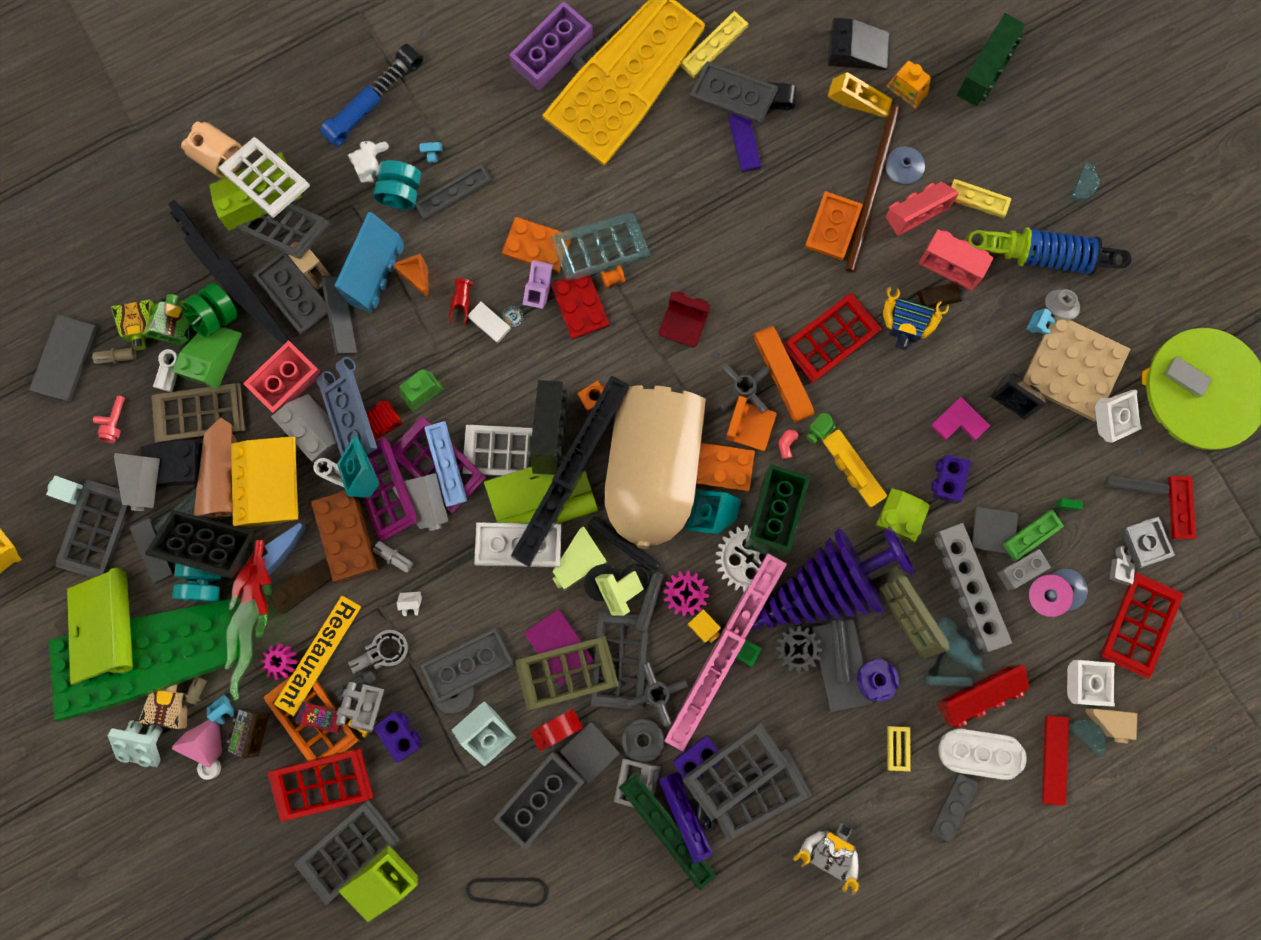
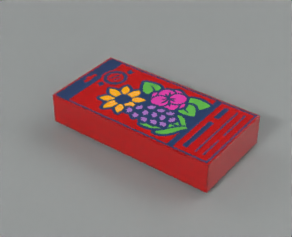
M302 701L296 723L336 734L339 733L341 727L336 724L337 710Z

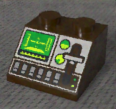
M240 708L233 717L234 729L227 740V746H229L227 752L245 759L259 756L270 714Z

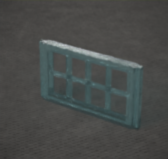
M634 213L624 214L551 236L567 281L650 257ZM626 223L630 236L618 239L614 226ZM609 227L614 241L602 244L598 230ZM593 232L598 245L585 248L581 235ZM577 237L581 250L569 253L564 240ZM632 240L637 253L625 256L620 243ZM616 244L621 258L609 261L604 247ZM600 249L604 262L592 266L587 252ZM583 254L588 267L575 270L571 257Z

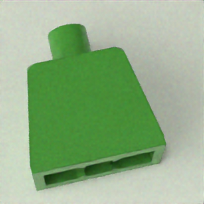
M424 369L418 371L399 386L400 395L412 412H415L444 390L434 375Z

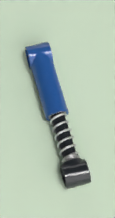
M409 44L402 45L396 53V60L393 62V66L388 67V71H384L383 76H379V80L374 81L373 86L367 85L334 118L326 120L320 128V133L335 147L343 144L348 137V133L381 101L379 96H383L382 93L385 90L388 91L387 88L393 86L392 83L397 81L399 76L402 77V73L416 71L423 63V56Z

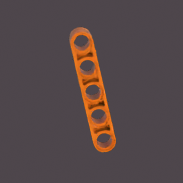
M769 326L754 333L753 337L767 368L770 370V374L793 421L797 423L815 415L810 399L774 326Z

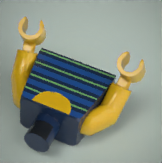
M888 287L886 293L889 298L885 302L883 318L886 327L890 329L889 334L898 337L895 346L899 349L907 350L910 341L917 343L919 339L926 338L936 330L942 319V314L948 312L949 305H947L945 310H940L939 305L942 301H939L936 305V312H934V308L898 298L900 295L898 288L896 294L890 295L891 287Z

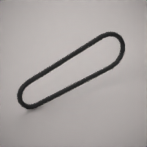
M537 878L473 879L466 887V893L473 901L525 907H538L542 905L547 899L548 894L545 883ZM535 881L543 886L544 897L536 904L483 899L471 896L469 888L474 882Z

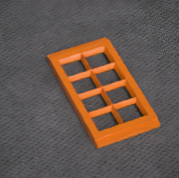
M290 677L263 697L308 761L317 759L309 747L321 737L329 746V749L318 758L345 752L360 741L352 728L348 726L347 721H345L341 729L346 736L335 745L325 735L329 731L318 728L316 730L319 734L306 743L298 732L307 725L300 724L295 728L288 719V716L291 714L288 712L284 713L281 708L274 705ZM316 680L312 686L314 691L306 696L304 701L308 702L317 695L325 705L324 707L338 710ZM329 764L323 765V766H319V770L321 771L322 769H324V768H325L326 766H328Z

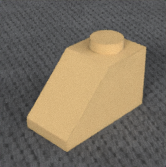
M1086 708V714L1106 737H1114V742L1128 743V739L1136 740L1137 713Z

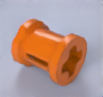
M620 265L616 266V269L600 272L606 289L618 282H625L624 273Z

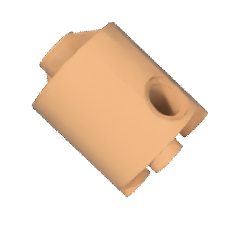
M195 122L192 126V131L183 140L181 148L185 150V154L190 159L217 177L225 178L226 176L218 167L241 149V144L209 123ZM238 165L232 172L238 170L240 165Z

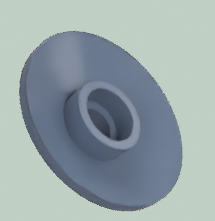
M898 147L887 156L885 170L889 178L894 182L909 185L921 178L925 170V162L922 155L914 148ZM903 161H908L910 164L905 165Z
M1060 569L1053 572V575L1063 577L1072 587L1073 602L1067 611L1075 610L1082 606L1088 595L1087 583L1082 575L1071 569ZM1049 589L1045 592L1048 601H1055L1058 597L1055 590Z

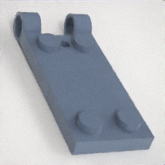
M344 357L336 363V369L341 378L336 380L331 372L324 371L316 377V382L320 387L341 456L353 436L358 437L366 455L377 449V445L353 374L356 368L355 363L349 357Z

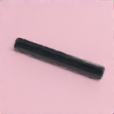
M594 516L590 520L589 527L651 573L656 572L659 568L660 563L632 542L626 540L601 519Z

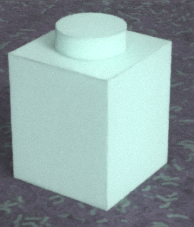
M54 476L53 480L48 484L46 495L76 505L83 485Z

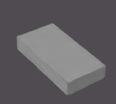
M1177 356L1172 359L1164 373L1166 377L1198 398L1203 396L1212 380Z

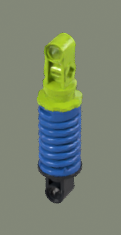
M1026 227L1022 233L1011 230L1009 234L976 230L968 233L965 237V241L969 242L976 249H983L992 254H1004L1005 259L1016 258L1018 266H1025L1029 262L1031 267L1038 265L1040 268L1045 266L1047 269L1052 267L1055 270L1061 268L1063 271L1069 269L1070 272L1076 271L1089 276H1093L1098 267L1109 269L1126 268L1132 260L1131 254L1126 250L1102 247V239L1100 237L1087 238L1086 236L1063 235L1059 232L1039 231ZM974 234L980 237L978 246H975L971 241ZM1118 254L1122 257V263L1120 265H1118L1115 262V258Z

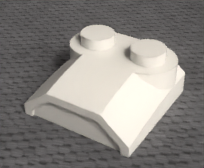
M1133 389L1112 398L1103 397L1096 403L1095 412L1098 433L1106 442L1113 443L1142 429L1140 426L1137 390Z
M1073 660L1067 670V695L1072 704L1115 706V663Z

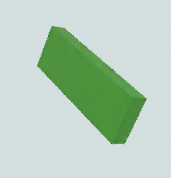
M1050 509L1010 537L1002 545L1012 560L1018 561L1063 528L1064 525L1054 510Z

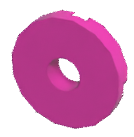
M1046 574L1032 583L1029 590V600L1032 607L1038 613L1044 616L1056 617L1064 614L1070 608L1073 602V590L1070 583L1063 577ZM1052 589L1057 592L1058 597L1055 601H1048L1045 598L1047 590Z

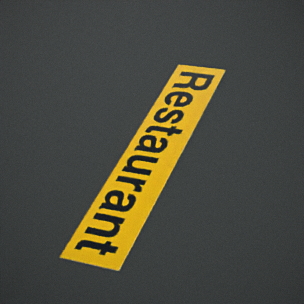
M344 596L340 597L274 705L293 716L295 715L359 612L360 605Z

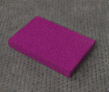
M559 609L524 633L537 654L581 643ZM584 649L586 665H590L594 660L587 649ZM578 651L565 655L568 670L582 667ZM560 656L547 660L549 671L552 675L564 672ZM577 673L570 674V678L575 676ZM565 676L555 679L559 686L566 682Z

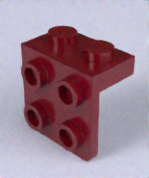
M672 291L667 311L659 329V335L692 348L696 347L710 311V304H707L708 302L701 298H690L684 292L677 291L676 293Z

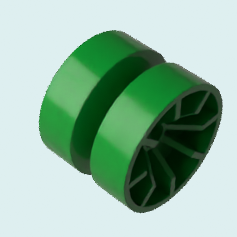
M209 283L198 291V295L192 294L180 302L181 310L189 324L197 333L205 338L219 331L220 325L226 326L237 319V312L232 301L214 283Z

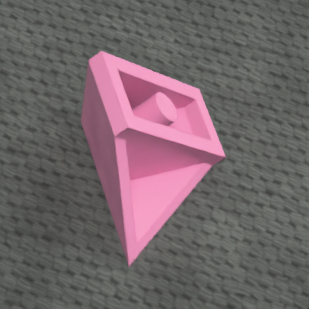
M209 719L187 731L172 746V750L210 768L222 754L220 723L212 722Z

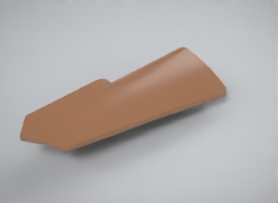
M222 418L218 419L204 433L194 516L206 515L208 518L233 516L231 444L237 443L232 434V425Z

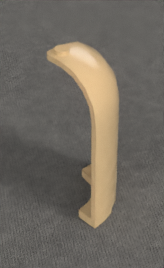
M642 385L629 386L616 411L605 483V507L609 520L617 533L626 540L637 544L638 548L649 549V546L659 545L671 540L682 530L690 516L695 496L706 402L705 398L688 391H683L682 394L672 392L671 387L655 386V389H643Z

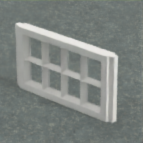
M255 137L218 167L230 181L273 218L310 187L304 178ZM258 149L264 155L251 164L247 158ZM267 159L271 160L274 165L264 173L257 169ZM242 162L249 166L239 176L232 172ZM280 168L285 174L273 183L267 177ZM254 171L260 177L248 186L242 180ZM290 177L296 183L284 192L279 186ZM265 180L271 186L261 195H258L253 189ZM276 190L281 196L269 205L264 199Z

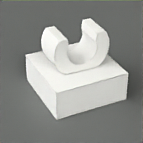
M421 592L399 594L397 608L402 610L403 616H407L408 609H413L415 616L418 615L422 600Z

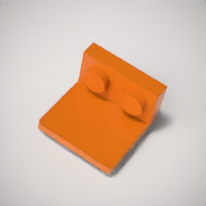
M739 396L725 440L765 451L777 413L767 410L762 414L754 405L746 403L747 398Z

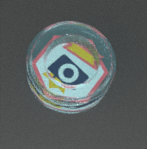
M508 306L504 309L502 317L507 325L516 327L522 323L523 314L519 307Z

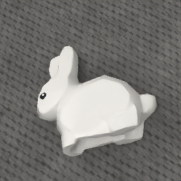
M364 141L360 143L361 149L348 154L362 183L374 182L379 169L375 156L377 153L388 149L389 145L386 142H380L375 145L371 141Z

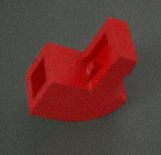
M571 709L531 731L530 734L539 751H542L583 727L574 709Z

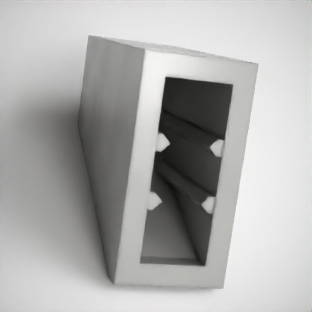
M115 453L114 460L122 505L131 506V510L144 511V507L153 508L160 459Z
M436 473L403 481L417 516L416 524L420 529L429 528V531L440 529L441 524L449 522ZM395 486L392 487L393 491H394V492L396 493V495L398 496V493H397V490H396Z

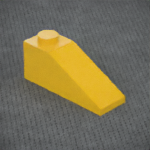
M848 72L832 80L828 93L830 99L843 106L884 118L888 117L892 98Z

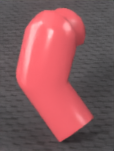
M789 429L785 431L778 442L782 460L792 458L790 445L798 439V432Z

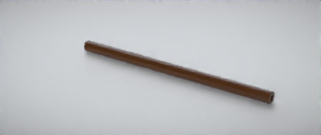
M891 105L875 160L845 268L850 273H854L856 270L900 107L897 105Z

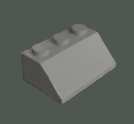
M309 394L286 403L271 416L289 437H295L296 445L313 463L320 458H327L338 448L329 416Z

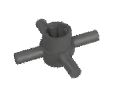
M728 364L721 368L733 381V393L719 404L722 411H725L737 401L739 396L747 398L746 401L750 400L762 414L768 410L764 403L756 396V384L770 373L766 366L753 377L749 375L738 376ZM742 385V387L746 388L748 385L750 389L747 392H742L739 386Z
M650 662L643 664L642 667L648 685L643 695L625 701L626 706L630 709L648 703L650 706L657 707L663 726L670 725L671 721L665 704L669 700L671 693L688 688V684L684 679L666 686L664 683L656 681ZM655 688L662 691V694L659 696L660 700L657 701L655 698H652L651 694L652 689L654 690Z

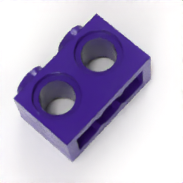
M945 455L939 459L935 469L938 472L937 479H934L931 485V491H933L932 498L955 504L961 502L971 461L950 455ZM948 464L956 468L955 474L948 471ZM943 484H948L951 487L950 494L944 492Z
M399 711L393 712L373 727L396 763L403 761L422 747L420 744L422 740L415 730L412 732L408 726L410 723L404 713L400 714ZM391 721H396L398 724V730L395 733L389 729ZM404 738L410 742V748L407 751L401 747V741Z
M707 735L672 761L683 777L688 774L684 771V765L687 762H694L697 767L705 761L701 757L704 749H711L713 754L718 752ZM719 761L714 766H712V768H717L721 764V762ZM701 774L697 777V780L700 781L704 775Z

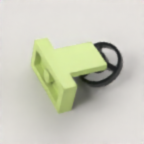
M634 564L626 567L621 574L620 580L617 582L613 574H600L595 578L612 616H624L630 612L626 602L635 595L645 591L649 586L650 576L643 566ZM635 568V571L623 577L627 570ZM638 568L646 572L648 577L646 584L642 582L641 576L638 574Z

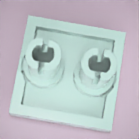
M131 720L125 731L113 728L110 730L108 738L116 759L124 763H138L143 767H158L161 759L156 742L163 732L160 726L150 725L146 735L138 734L142 729V724L137 721L134 723Z

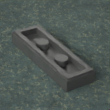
M148 518L129 527L152 582L157 584L174 576V571L169 561L145 555L146 550L157 534L152 520Z

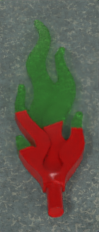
M256 540L253 557L249 558V561L235 579L229 610H235L244 590L242 601L233 615L227 630L228 660L225 665L226 670H230L235 663L237 640L239 639L240 657L231 678L230 689L235 702L239 701V682L253 659L252 636L254 626L259 618L255 634L256 637L261 638L268 617V609L262 587L265 595L270 596L272 584L264 563L265 559L262 558L264 541Z

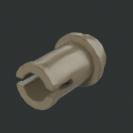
M195 677L188 693L184 694V701L194 705L198 701L200 702L201 699L199 698L207 680Z

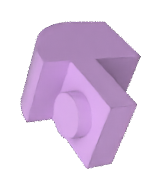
M532 261L529 282L525 285L523 305L543 309L550 291L553 264Z

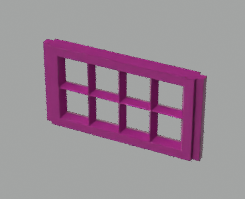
M423 415L392 447L394 457L415 478L430 475L436 470L435 465H433L423 475L415 467L425 455L434 463L433 457L429 453L430 446L428 445L424 448L416 441L425 430L424 427L433 425ZM414 443L422 453L411 463L403 453ZM452 444L455 457L460 461L458 464L459 470L465 466L473 474L463 485L466 498H468L487 477ZM443 498L445 508H447L452 514L463 504L460 503L457 505L446 507Z
M386 438L377 441V449L367 455L378 478L380 489L374 492L371 497H363L375 532L381 542L417 523V516L389 441L387 442ZM383 453L387 465L378 469L374 457ZM389 469L393 482L385 486L380 474ZM395 486L399 499L391 503L387 490ZM382 494L386 506L378 510L374 498ZM401 503L405 516L397 520L393 507ZM388 510L392 523L384 527L380 515Z

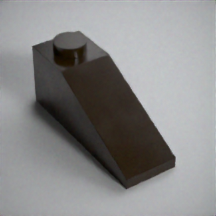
M325 559L321 560L266 595L279 613H288L332 580L327 561Z

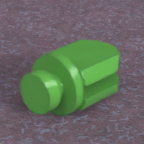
M821 413L809 426L808 430L810 433L807 434L806 438L813 444H816L818 440L823 441V439H826L836 428L832 417L829 414Z

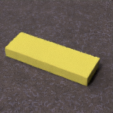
M956 179L953 180L951 187L959 193L954 202L1003 219L1005 218L1012 198Z

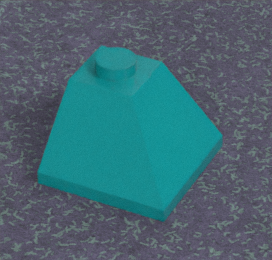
M353 436L337 466L347 496L371 497L375 489H377L379 481L358 437Z
M695 490L694 502L685 530L719 534L737 519L741 499L725 492Z

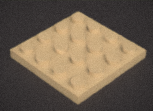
M1053 315L1055 324L1050 323L1047 328L1051 332L1043 335L1022 381L1027 385L1038 388L1046 399L1096 422L1095 405L1099 399L1109 397L1131 349L1071 320H1063Z

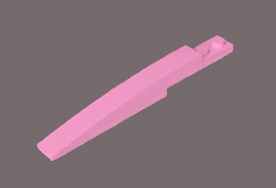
M769 553L766 554L664 740L666 743L684 751L743 646L748 632L786 567L787 563Z

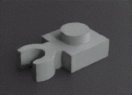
M1122 545L1116 548L1117 558L1112 559L1110 580L1128 586L1132 585L1134 581L1135 564L1130 563L1132 559L1130 552L1126 550L1125 554V546Z

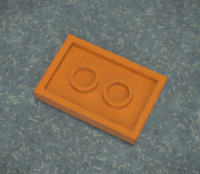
M825 191L805 248L843 261L863 204Z
M515 217L502 255L530 265L533 260L553 264L552 272L559 274L572 240V235Z
M701 443L696 485L749 492L755 451Z

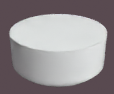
M218 760L210 768L201 763L197 767L199 776L206 780L217 777L221 771V764Z

